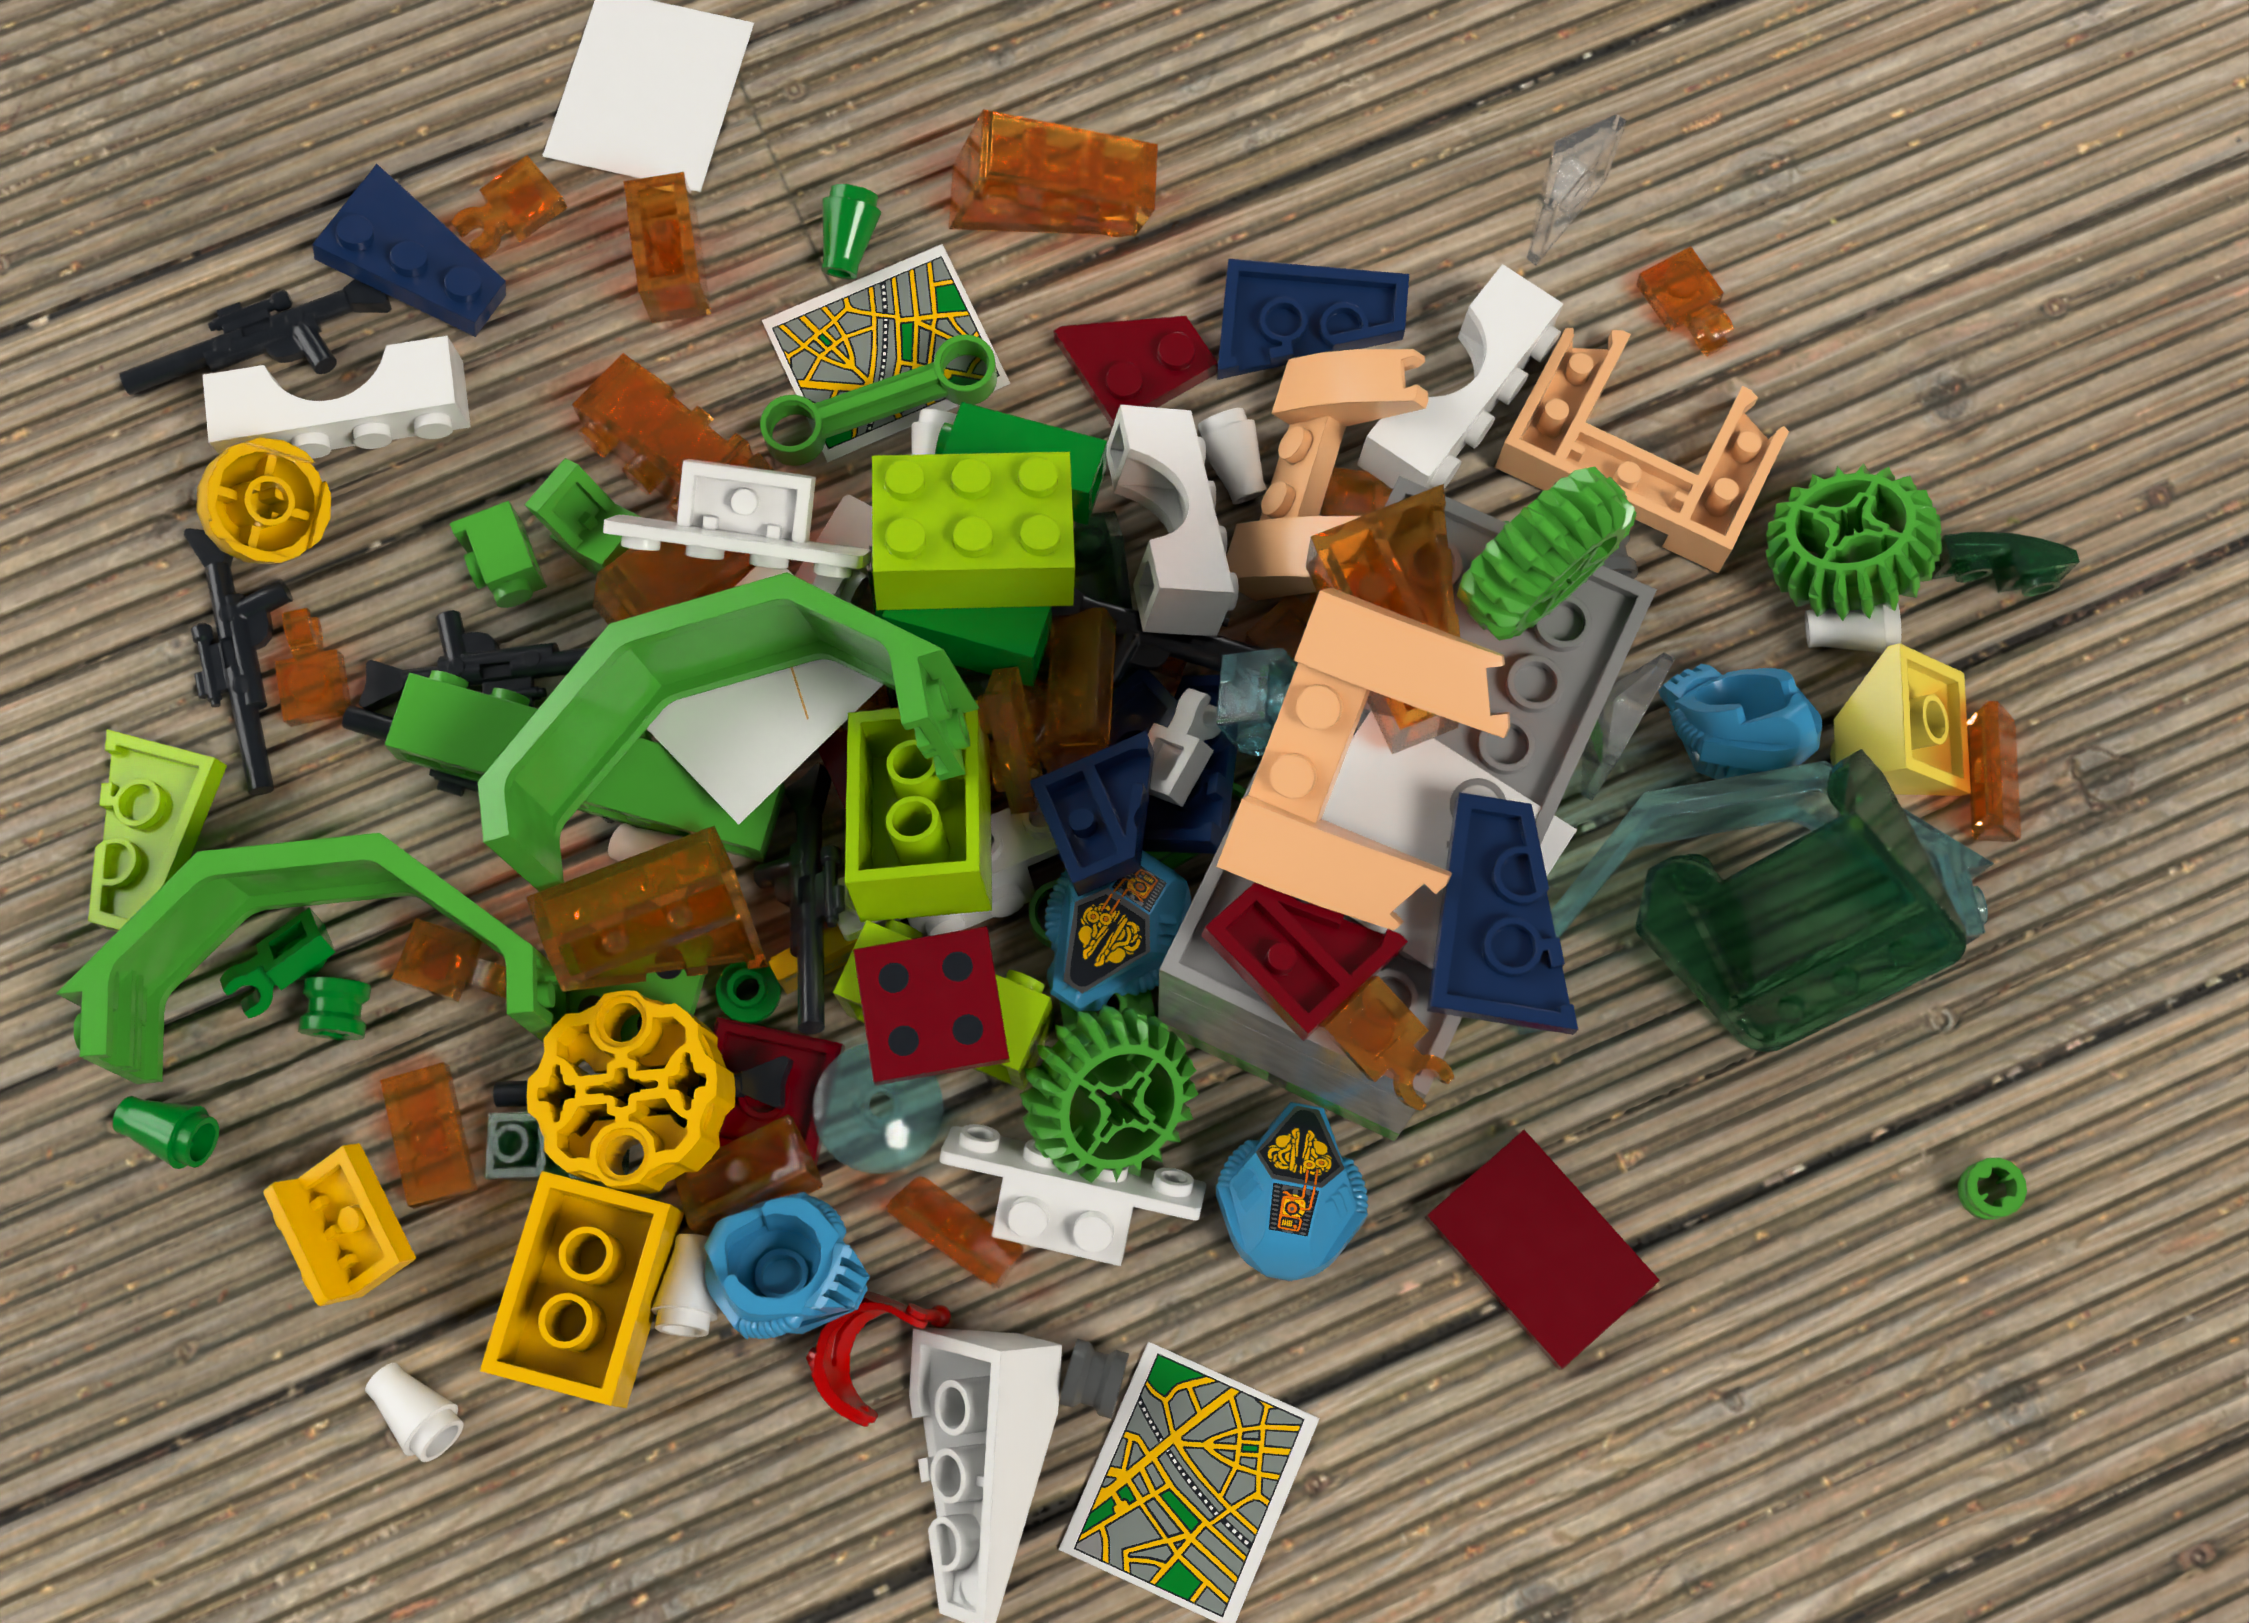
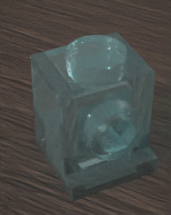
M1283 648L1222 655L1216 724L1240 753L1263 756L1296 669L1295 663Z

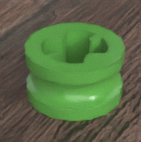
M1986 1158L1968 1166L1960 1175L1957 1185L1958 1197L1963 1207L1973 1216L1983 1220H1996L2017 1212L2023 1205L2027 1194L2026 1180L2021 1170L2011 1161L2002 1158ZM1991 1173H1995L2000 1177L1995 1183L1997 1185L2004 1183L2007 1194L2005 1197L1994 1200L1993 1204L1989 1205L1984 1201L1989 1196L1988 1193L1980 1195L1977 1183L1989 1178Z

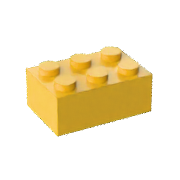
M541 1171L480 1371L605 1405L627 1409L654 1317L651 1308L674 1250L675 1237L679 1233L684 1212L668 1203Z

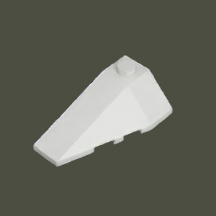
M925 1327V1329L913 1328L909 1398L912 1419L923 1417L928 1457L918 1459L921 1482L931 1481L937 1518L929 1526L928 1534L940 1614L964 1623H996L1058 1415L1062 1356L1061 1344L1018 1333Z

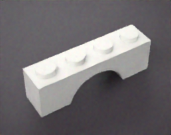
M1502 264L1470 304L1458 335V339L1471 358L1474 368V379L1467 386L1454 393L1428 397L1426 409L1380 419L1366 436L1357 465L1392 489L1399 476L1428 489L1433 487L1437 491L1442 492L1461 465L1462 461L1456 458V456L1465 444L1474 449L1480 444L1495 420V417L1490 412L1499 400L1509 405L1528 378L1529 374L1523 371V369L1532 358L1541 363L1554 347L1561 334V331L1556 329L1554 325L1563 303Z
M448 336L386 345L382 360L372 377L354 392L333 400L312 401L291 395L282 389L264 365L203 375L208 443L219 455L230 446L256 438L284 440L305 451L314 459L328 455L333 449L351 446L377 449L389 445L395 439L413 436L424 439H439L450 435L453 430L471 427L463 360Z
M1120 404L1107 442L1106 453L1114 493L1134 500L1149 509L1160 519L1169 533L1165 536L1149 540L1133 583L1143 632L1217 636L1227 611L1234 610L1236 606L1239 584L1236 573L1229 571L1226 558L1227 532L1224 526H1219L1215 512L1216 486L1213 481H1209L1204 466L1206 457L1204 438L1197 436L1191 410Z

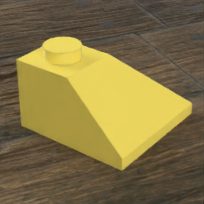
M1899 643L1888 646L1834 718L1835 742L1831 746L1830 756L1832 766L1836 772V781L1869 794L1942 796L1971 794L1964 673Z

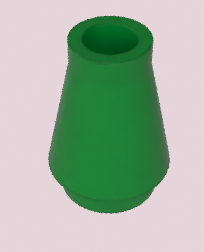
M835 184L831 186L829 197L823 198V263L821 270L825 274L842 279L857 278L859 264L881 215V211L876 207L878 201L876 193L860 186Z
M129 1096L118 1105L113 1117V1129L116 1133L129 1137L175 1169H181L186 1166L196 1168L204 1164L213 1153L219 1137V1124L217 1120L210 1117L207 1110L202 1106L149 1101Z

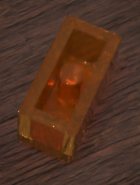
M678 172L623 181L638 292L651 323L711 314L697 209L685 173Z

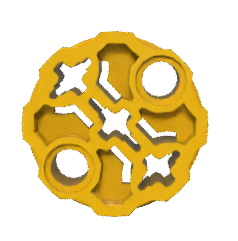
M625 990L605 993L596 1005L580 1013H566L544 1037V1054L540 1065L528 1078L527 1109L528 1113L538 1121L541 1133L544 1136V1151L567 1173L589 1182L597 1181L633 1195L660 1192L668 1181L677 1178L685 1172H698L719 1149V1131L725 1116L735 1107L736 1087L734 1073L725 1066L722 1055L717 1047L718 1037L707 1025L676 1003L665 1004L658 1000L649 999L638 991ZM640 1013L642 1024L638 1034L631 1040L622 1042L620 1034L624 1022L632 1015ZM584 1060L591 1066L594 1072L607 1074L590 1075L586 1070L580 1068L579 1065ZM699 1075L706 1079V1085L695 1089L693 1099L687 1095L688 1088L697 1086L700 1080ZM636 1082L648 1088L630 1094L628 1104L616 1098L624 1096L625 1093L633 1092ZM572 1088L575 1089V1098L567 1099L571 1097ZM561 1099H567V1100L564 1101L563 1109H561V1108H560ZM674 1110L679 1116L687 1120V1125L683 1128L671 1114L657 1115V1112ZM600 1117H615V1119L598 1121ZM641 1143L644 1151L643 1161L637 1170L625 1175L622 1168L623 1157L633 1145Z

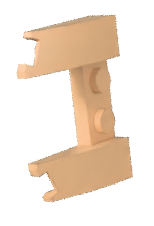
M1565 328L1507 436L1495 468L1536 488L1549 490L1560 478L1568 477L1575 470L1596 467L1606 478L1611 477L1626 492L1627 500L1635 507L1637 512L1635 520L1668 535L1662 546L1663 548L1719 573L1738 539L1789 431L1783 426L1768 439L1745 414L1755 405L1758 397L1752 390L1742 386L1698 475L1587 423L1631 334L1623 330H1611L1608 337V349L1573 348L1574 328Z
M1354 349L1323 352L1288 359L1271 414L1289 424V427L1279 444V459L1271 485L1261 502V517L1259 521L1236 524L1226 556L1229 571L1235 572L1237 575L1239 592L1258 601L1318 592L1327 588L1338 589L1346 587L1352 574L1346 569L1352 560V550L1358 541L1369 539L1379 517L1319 516L1347 426L1426 409L1428 391L1417 384L1406 388L1405 371L1420 367L1425 363V356L1414 349Z
M1327 588L1319 591L1294 661L1298 662L1250 792L1248 796L1241 799L1216 867L1314 905L1394 931L1404 921L1393 910L1423 884L1433 893L1437 894L1448 884L1452 872L1322 820L1369 693L1373 691L1427 712L1505 738L1510 728L1509 712H1490L1487 668L1505 665L1503 654L1342 591Z

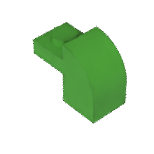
M566 458L524 504L552 533L550 537L565 552L610 587L637 602L678 556L666 542L661 541L660 550L657 551L638 550L621 546L622 536L603 533L604 519L615 515L641 516L615 504L578 464Z

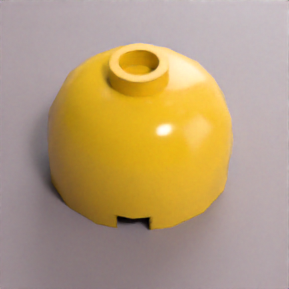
M256 438L228 447L206 467L197 486V513L205 534L221 551L243 562L274 565L299 557L303 552L311 549L321 540L331 518V492L327 482L321 481L319 472L312 465L315 463L314 460L305 451L284 440Z

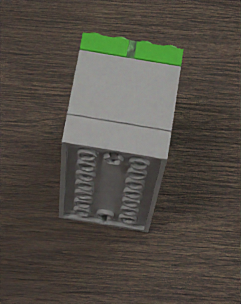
M1399 476L1343 592L1503 654L1505 665L1487 668L1490 712H1509L1510 728L1507 736L1502 738L1370 691L1355 733L1376 702H1378L1541 806L1542 808L1535 821L1541 845L1657 589L1605 566H1601L1588 578L1586 583L1582 584L1569 598L1558 605L1550 615L1543 617L1534 627L1527 628L1520 636L1499 641L1487 629L1483 630L1466 612L1467 607L1457 597L1462 576L1471 568L1472 561L1484 551L1486 544L1493 540L1507 523ZM1256 770V772H1255V774H1254V776H1253V778H1252V780H1251V782H1250V784H1249V786H1248V788H1247V790H1246V792H1245L1243 798L1246 797V796H1248V794H1249V792H1250V789H1251V786H1252V784H1253L1254 778H1255V776H1256L1257 770ZM1481 778L1466 780L1458 785L1451 795V815L1453 817L1455 799L1458 793L1470 786H1485L1491 789L1498 799L1506 800L1505 795L1496 784L1489 780ZM1234 815L1159 969L1158 1018L1168 1026L1169 1032L1173 1031L1182 1041L1395 1141L1426 1097L1462 1017L1427 1011L1432 969L1404 951H1401L1303 1041L1201 936L1204 927L1254 883L1251 880L1216 867L1234 821ZM1446 841V848H1449L1450 841ZM1295 898L1296 900H1298V901H1300V902H1302V903L1312 904V903L1306 902V901H1304V900ZM1344 915L1343 917L1345 920L1364 926L1350 916Z

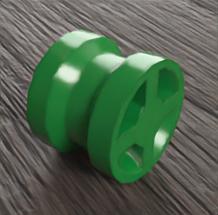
M306 978L303 994L309 1000L308 1010L299 1019L298 1032L327 1039H364L366 1023L361 1019L362 1005L370 999L371 986L367 983L343 978Z

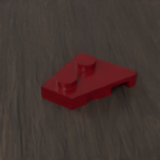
M1187 316L1068 325L1054 330V341L1112 428L1120 404L1158 408L1214 376L1218 371L1217 360Z
M1256 882L1208 923L1201 935L1303 1041L1396 957L1408 942L1400 933L1387 929L1382 934L1343 919L1344 914L1314 904L1302 903L1293 896Z

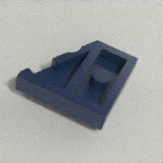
M1146 731L1030 781L1078 897L1140 870L1154 760V750Z

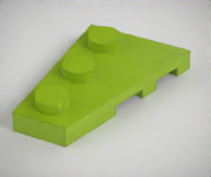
M107 729L105 751L111 754L109 783H101L99 806L106 809L103 841L95 846L88 921L101 928L118 932L190 859L227 765L211 756Z

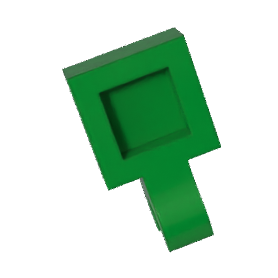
M310 907L256 944L257 955L244 963L227 969L220 978L221 986L227 996L233 994L242 986L250 985L256 987L255 991L251 995L246 996L240 1003L244 1014L248 1018L262 1014L272 1003L275 985L282 991L296 980H304L313 976L324 966L327 958L336 952L325 924Z

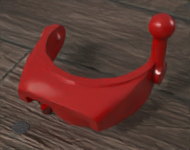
M867 1291L857 1310L825 1325L821 1330L816 1346L812 1347L806 1356L807 1363L812 1371L813 1381L824 1401L838 1414L858 1425L868 1427L869 1423H875L878 1417L877 1412L862 1401L850 1377V1353L857 1334L868 1321L883 1313H891L917 1328L925 1329L928 1322L934 1327L943 1328L951 1320V1312L946 1306L936 1305L932 1309L921 1308L912 1303L906 1306L889 1297Z

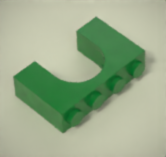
M961 402L954 423L943 424L938 436L935 454L1070 452L1073 521L1088 525L1106 472L1107 440ZM1052 606L876 610L875 616L944 649L955 666L1031 687L1034 685L1052 632Z

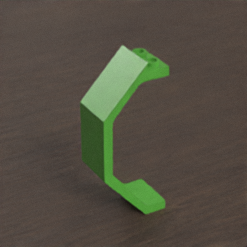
M782 573L610 623L477 782L483 842L539 892L565 886L560 850V835L564 825L666 706L682 698L822 659L835 661L896 690L902 726L905 730L914 728L917 747L925 759L933 757L936 775L940 781L966 774L961 749L970 747V736L963 713L980 708L944 649L790 573Z
M381 833L197 851L56 994L81 1007V1013L76 1016L74 1021V1039L77 1048L80 1050L79 1057L135 1084L163 1082L164 1012L169 996L247 918L260 911L400 896L417 897L504 957L506 963L507 1015L543 1043L544 1037L566 1013H570L569 978L534 946Z

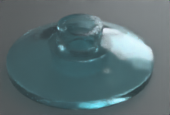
M868 1043L855 1046L840 1054L825 1069L817 1083L813 1096V1120L821 1142L829 1153L842 1164L865 1173H890L916 1162L934 1143L943 1119L942 1092L935 1075L876 1086L873 1082ZM875 1094H885L891 1099L893 1110L888 1117L880 1118L871 1112L869 1102Z

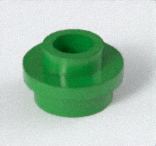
M752 958L741 959L727 966L719 976L716 984V998L722 1011L732 1020L748 1024L757 1023L768 1018L776 1010L782 994L781 985L771 967L761 960ZM747 979L756 980L759 984L757 995L751 1000L739 999L737 997L739 984Z

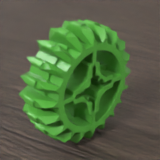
M1864 463L1856 473L1845 474L1837 466L1833 477L1825 480L1812 474L1809 488L1791 487L1790 497L1788 498L1789 502L1777 503L1774 520L1768 523V530L1766 532L1768 549L1766 550L1768 566L1772 568L1775 583L1779 586L1781 592H1789L1790 598L1793 599L1796 607L1810 603L1811 609L1814 610L1817 617L1832 608L1836 610L1842 621L1852 610H1861L1870 620L1874 606L1883 604L1895 611L1899 602V595L1917 598L1920 582L1932 580L1935 562L1940 561V554L1942 552L1940 516L1936 514V508L1933 507L1927 490H1917L1911 476L1895 480V476L1889 467L1873 475L1870 474ZM1807 550L1818 553V557L1812 555Z
M1596 467L1575 470L1568 477L1560 478L1549 490H1543L1537 499L1527 507H1523L1521 512L1511 522L1504 525L1503 530L1486 544L1484 551L1472 561L1471 568L1463 574L1457 597L1467 607L1466 612L1483 630L1487 629L1499 641L1520 636L1527 628L1534 627L1543 617L1550 615L1558 605L1569 598L1582 584L1586 583L1588 578L1604 565V561L1619 548L1620 542L1629 535L1637 512L1635 507L1627 500L1626 492L1611 477L1606 478Z
M1103 1004L1096 1020L1089 1013L1078 1011L1077 1028L1069 1031L1064 1026L1055 1025L1056 1035L1059 1039L1052 1048L1037 1045L1038 1055L1044 1061L1041 1066L1024 1069L1026 1079L1033 1087L1019 1094L1022 1099V1105L1028 1110V1113L1022 1119L1024 1120L1025 1128L1033 1136L1034 1145L1045 1158L1049 1157L1053 1160V1164L1061 1172L1071 1175L1077 1171L1080 1176L1091 1183L1099 1176L1103 1169H1111L1117 1182L1122 1169L1128 1166L1130 1174L1140 1177L1142 1161L1148 1157L1163 1163L1160 1147L1167 1140L1169 1142L1181 1143L1179 1133L1175 1127L1178 1122L1193 1120L1191 1110L1185 1102L1199 1095L1195 1084L1189 1079L1197 1070L1193 1066L1192 1060L1185 1054L1187 1049L1184 1047V1042L1173 1031L1169 1032L1168 1026L1156 1016L1152 1017L1149 1014L1145 1016L1139 1009L1131 1008L1128 1005L1120 1013L1114 1007H1108ZM1100 1089L1107 1093V1095L1102 1097L1096 1090ZM1117 1092L1122 1098L1118 1099L1111 1094Z

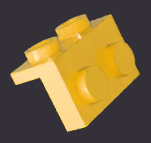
M360 1143L343 1145L298 1179L274 1182L263 1191L273 1213L275 1224L282 1232L301 1271L302 1280L311 1292L315 1303L319 1306L361 1298L417 1259Z

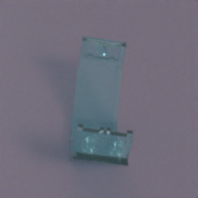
M1821 761L1644 792L1551 910L1556 937L1560 938L1626 857L1637 848L1779 822H1794L1808 828L1880 870L1899 885L1904 896L1922 964L1947 959L1985 933L1984 925L1988 917L1987 904L1982 890L1978 886H1973L1972 880L1994 863L1830 763ZM1517 1026L1519 1035L1544 1031Z

